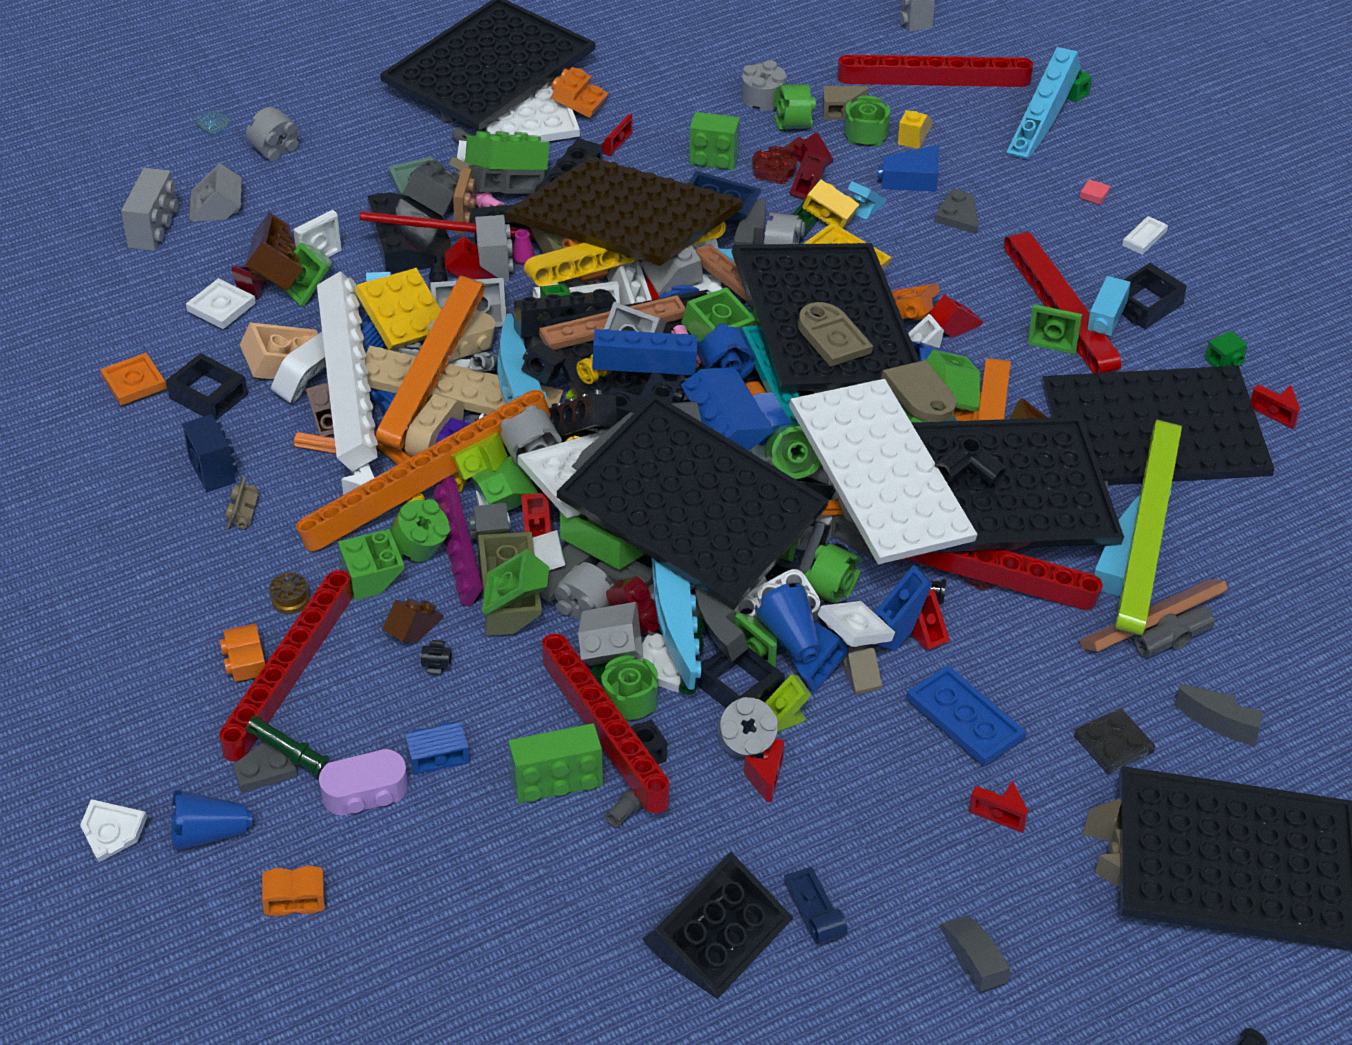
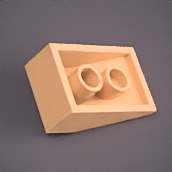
M250 322L240 347L253 377L274 379L285 357L318 335V332L315 329Z

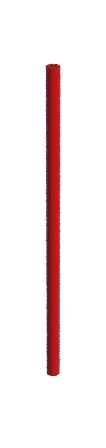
M360 211L359 221L476 233V223ZM510 227L511 237H515V232L523 228ZM525 229L529 232L530 239H535L531 229Z

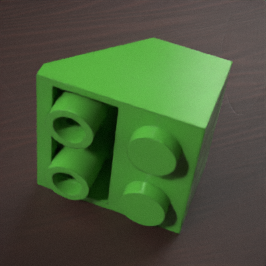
M933 349L926 361L956 397L955 407L963 411L965 409L977 411L980 401V371L967 356Z
M390 529L338 541L340 564L342 569L350 576L354 600L381 594L405 569Z

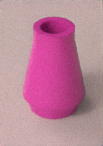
M520 229L515 232L512 258L516 264L524 266L529 258L535 256L529 232L525 229Z

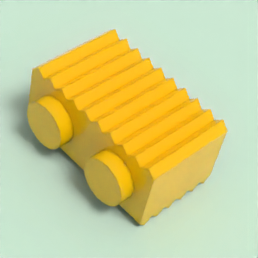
M820 179L809 192L802 207L807 212L814 214L815 217L822 219L826 224L834 223L844 229L854 217L860 204L855 202L852 197L846 196L835 189L832 184Z

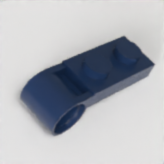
M812 867L784 875V883L816 944L847 935V924L840 909L834 910Z

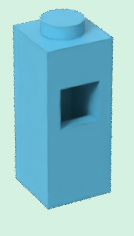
M1110 276L1106 277L1090 311L1088 330L1112 336L1128 301L1131 282Z

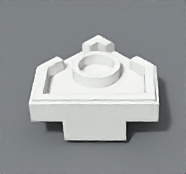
M91 799L80 826L97 860L101 862L137 843L148 815L145 811Z

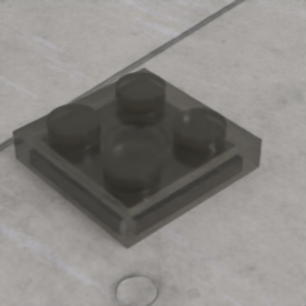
M1122 708L1075 729L1074 732L1075 739L1107 775L1121 769V766L1130 765L1154 753L1155 750L1154 743Z

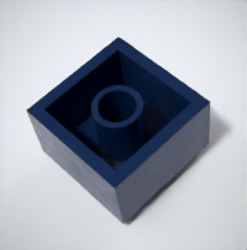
M210 414L182 423L189 462L205 492L208 493L235 484L234 472H237V466L234 458L231 457V454L234 453V448L230 438L225 439V431L221 422L216 423L213 415Z

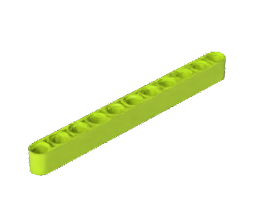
M1157 419L1155 421L1115 623L1116 630L1142 636L1145 629L1182 425Z

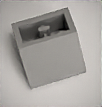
M504 215L475 217L480 266L497 278H504V282H509V272H513V259L508 258L512 257L510 224H505Z

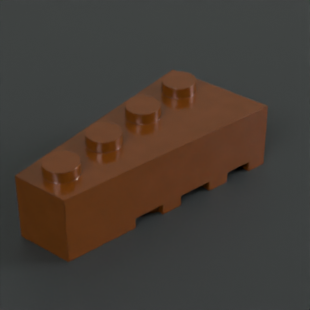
M270 212L267 213L253 234L246 265L254 274L263 275L287 291L303 267L302 264L297 263L300 258L298 254L294 253L296 245L291 241L293 236L289 224Z

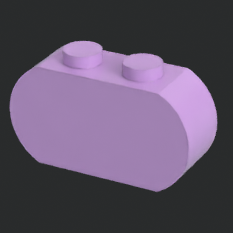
M389 749L330 762L324 766L319 775L323 805L331 813L340 816L399 802L405 796L408 789L405 761L401 755Z

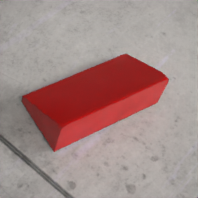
M628 114L601 144L602 154L611 156L633 133L632 114Z

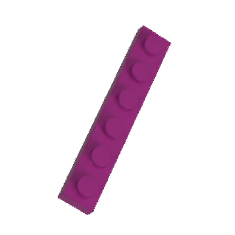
M449 476L435 487L433 497L438 503L439 508L447 516L450 532L445 541L461 605L471 607L483 588L455 477Z

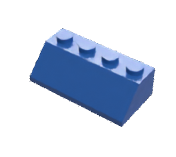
M594 329L592 369L680 375L695 374L697 335Z
M735 367L700 369L681 384L690 402H697L702 422L746 450H751L774 432L773 427Z

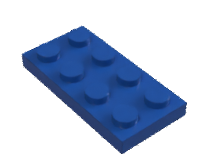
M949 665L907 691L906 699L983 766L998 758L1026 737V731Z

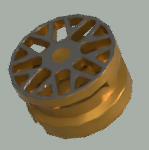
M293 572L283 573L271 581V602L277 612L290 615L303 611L309 602L308 585L303 576Z

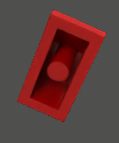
M463 236L445 252V268L450 274L458 277L464 276L473 280L497 278L480 266L478 246Z
M945 294L929 313L944 330L943 334L946 333L951 337H956L975 329L984 323L970 308Z
M930 589L914 629L910 633L925 650L950 641L934 589Z

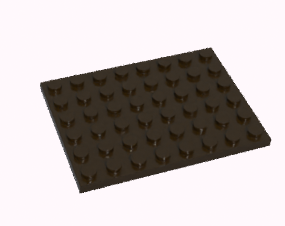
M588 157L585 161L572 167L571 170L558 176V178L544 185L538 191L515 203L514 206L505 211L506 220L661 266L743 208V199L733 197L731 194L714 192L709 188L696 187L691 183L678 182L673 178L660 177L652 172H642L634 167H624L616 162L599 160L598 157Z

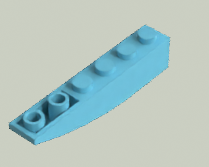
M1060 47L1056 48L1006 152L1007 155L1028 160L1042 142L1059 114L1080 71L1078 51Z
M506 314L502 326L497 359V375L500 390L506 404L531 390L542 391L541 382L521 370L524 364L522 358L526 349L524 338H521L514 329L512 314Z
M1140 495L1131 503L1119 519L1124 535L1122 544L1105 545L1094 573L1103 583L1101 591L1120 597Z
M652 558L654 601L661 632L675 667L687 688L694 689L696 678L701 677V662L696 661L695 655H699V639L694 638V633H697V616H692V611H695L696 597L690 593V590L694 589V584Z

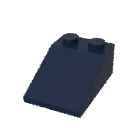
M695 171L689 183L696 187L709 188L714 192L731 194L733 197L743 199V208L725 221L746 219L761 194L760 188Z

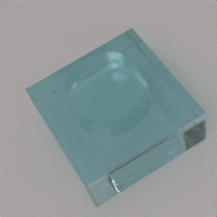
M211 110L197 120L198 128L212 135L219 133L230 125L229 118L215 110Z

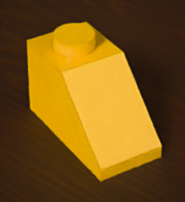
M906 110L899 122L898 145L920 149L933 124V120L926 114Z

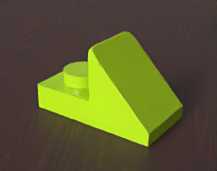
M496 432L451 456L461 479L466 480L485 469L493 472L496 471L508 455L499 433Z
M791 674L765 702L777 717V732L806 720L800 708L812 695L799 676Z

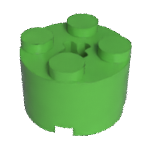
M786 84L777 86L773 106L777 107L778 115H774L777 128L780 130L811 129L813 124L811 112L816 108L815 97L810 95V85Z
M875 96L857 97V101L852 103L850 100L845 107L844 133L847 136V141L851 144L882 145L883 140L889 134L890 106L888 104L886 106L882 103V99Z
M793 424L783 425L769 436L765 447V459L769 464L794 479H800L815 473L820 467L821 462L801 426ZM792 447L798 451L797 456L792 455L790 452Z
M432 499L413 500L402 506L391 525L390 531L401 556L404 554L410 557L411 561L423 562L431 559L439 550L450 532V526L447 516L439 508L436 501Z
M834 544L820 545L814 555L816 561L812 569L807 570L805 576L819 598L830 603L840 602L839 600L843 596L849 597L854 590L861 570L857 569L858 562L862 564V558Z
M632 655L620 656L608 662L601 677L602 688L624 719L629 722L630 720L640 719L653 713L657 709L658 672L656 667L649 660L644 658L643 661L637 660Z

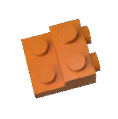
M574 67L570 70L565 68L560 78L556 77L551 86V89L554 90L551 99L589 118L605 103L609 93L603 91L599 86L589 84L592 76L586 74L584 70Z
M938 283L893 290L892 294L903 321L905 320L904 318H912V320L925 318L926 314L934 308L932 303L933 297L940 290Z

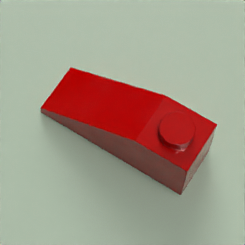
M545 493L522 495L524 532H532V538L554 531L552 501Z

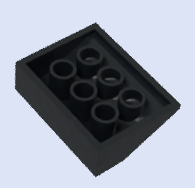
M392 192L367 196L369 212L443 220L442 215L409 196ZM371 222L385 272L396 274L417 268V270L431 268L430 259L434 257L435 263H437L436 256H441L445 260V252L452 247L447 230Z
M729 852L679 900L642 940L665 964L717 999L794 917L732 852Z

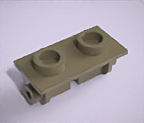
M243 476L239 485L234 484L229 499L234 501L233 504L229 502L224 515L225 518H228L227 530L231 523L237 525L240 529H245L251 524L259 492L256 486L244 484L245 476Z

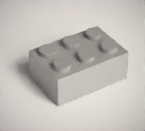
M143 168L121 210L128 248L155 251L159 242L163 241L164 232L167 227H170L171 218L174 213H177L179 206L178 199H175V181L172 180L171 171Z

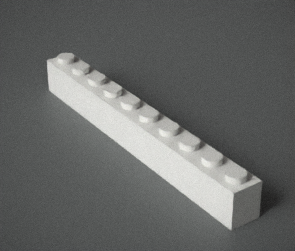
M340 271L318 284L317 291L336 456L353 472L378 457L376 448L378 442L374 433L375 422L372 418L373 405L369 395L371 389L367 379L366 352L363 348L364 336L360 326L362 320L358 310L360 304L354 291L356 283L352 278H347Z

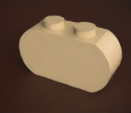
M476 310L449 361L491 349L496 326L494 318L485 312ZM436 319L429 322L427 336Z
M435 393L409 426L405 440L406 454L412 457L436 444L439 432L450 418L463 421L464 406L462 401Z

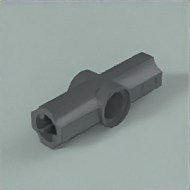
M1199 606L1180 616H1176L1173 613L1164 616L1156 627L1143 632L1142 636H1135L1134 644L1136 645L1137 652L1143 658H1149L1170 647H1173L1175 650L1182 649L1191 641L1193 636L1214 627L1215 620L1212 616V611L1207 606Z

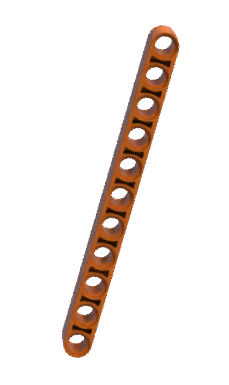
M531 390L305 516L296 524L305 549L317 551L456 473L458 470L451 456L452 454L496 432L499 433L501 438V423L522 413L528 406L536 405L538 409L544 410L550 418L551 413L544 393L541 390Z

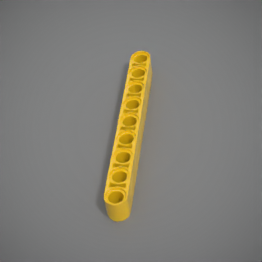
M725 222L719 224L691 245L721 237L726 228ZM582 243L529 258L524 264V273L536 285L545 286L639 259Z

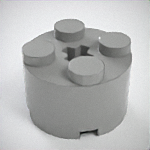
M772 60L745 66L742 74L743 103L752 109L753 106L760 107V111L777 109V107L773 106L774 93L777 86L786 85L787 76L785 71Z
M266 107L255 114L253 117L254 123L252 126L248 125L246 138L261 154L274 162L279 159L281 154L296 150L299 145L297 141L299 128L285 113L274 107Z
M771 212L769 216L773 220L767 221L764 244H799L800 236H804L805 222H802L800 216Z
M536 405L528 406L522 413L504 420L500 425L502 430L501 439L513 461L519 467L518 455L561 443V437L548 414L544 410L538 409Z
M582 562L580 565L575 564L554 588L555 597L558 601L556 604L557 610L563 615H571L577 618L580 622L582 611L611 606L606 596V591L611 587L605 580L607 575L593 564Z
M748 697L732 702L723 711L717 723V732L721 746L729 754L738 758H745V756L755 757L762 754L775 740L778 729V720L773 710L765 702ZM749 722L752 725L751 730L753 732L750 731L744 734L742 732L744 727L741 723L745 725Z

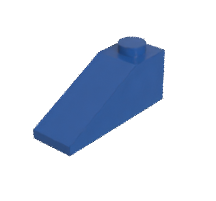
M916 565L909 569L874 612L895 631L892 641L878 643L877 645L896 651L914 629L932 586V582Z

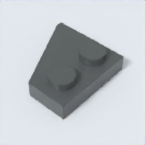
M952 189L935 214L934 222L977 234L978 220L974 195Z
M265 742L233 764L241 793L297 777L296 768L290 761V757Z

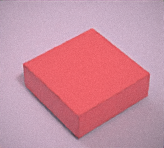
M1089 179L1080 192V198L1101 205L1110 192V186Z

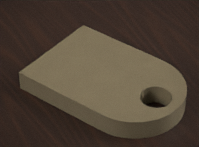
M815 302L802 308L798 318V328L830 367L871 354L873 345L838 307L828 303Z
M926 360L883 370L881 379L886 380L894 395L908 412L916 418L928 422H940L949 419L953 415L956 397Z

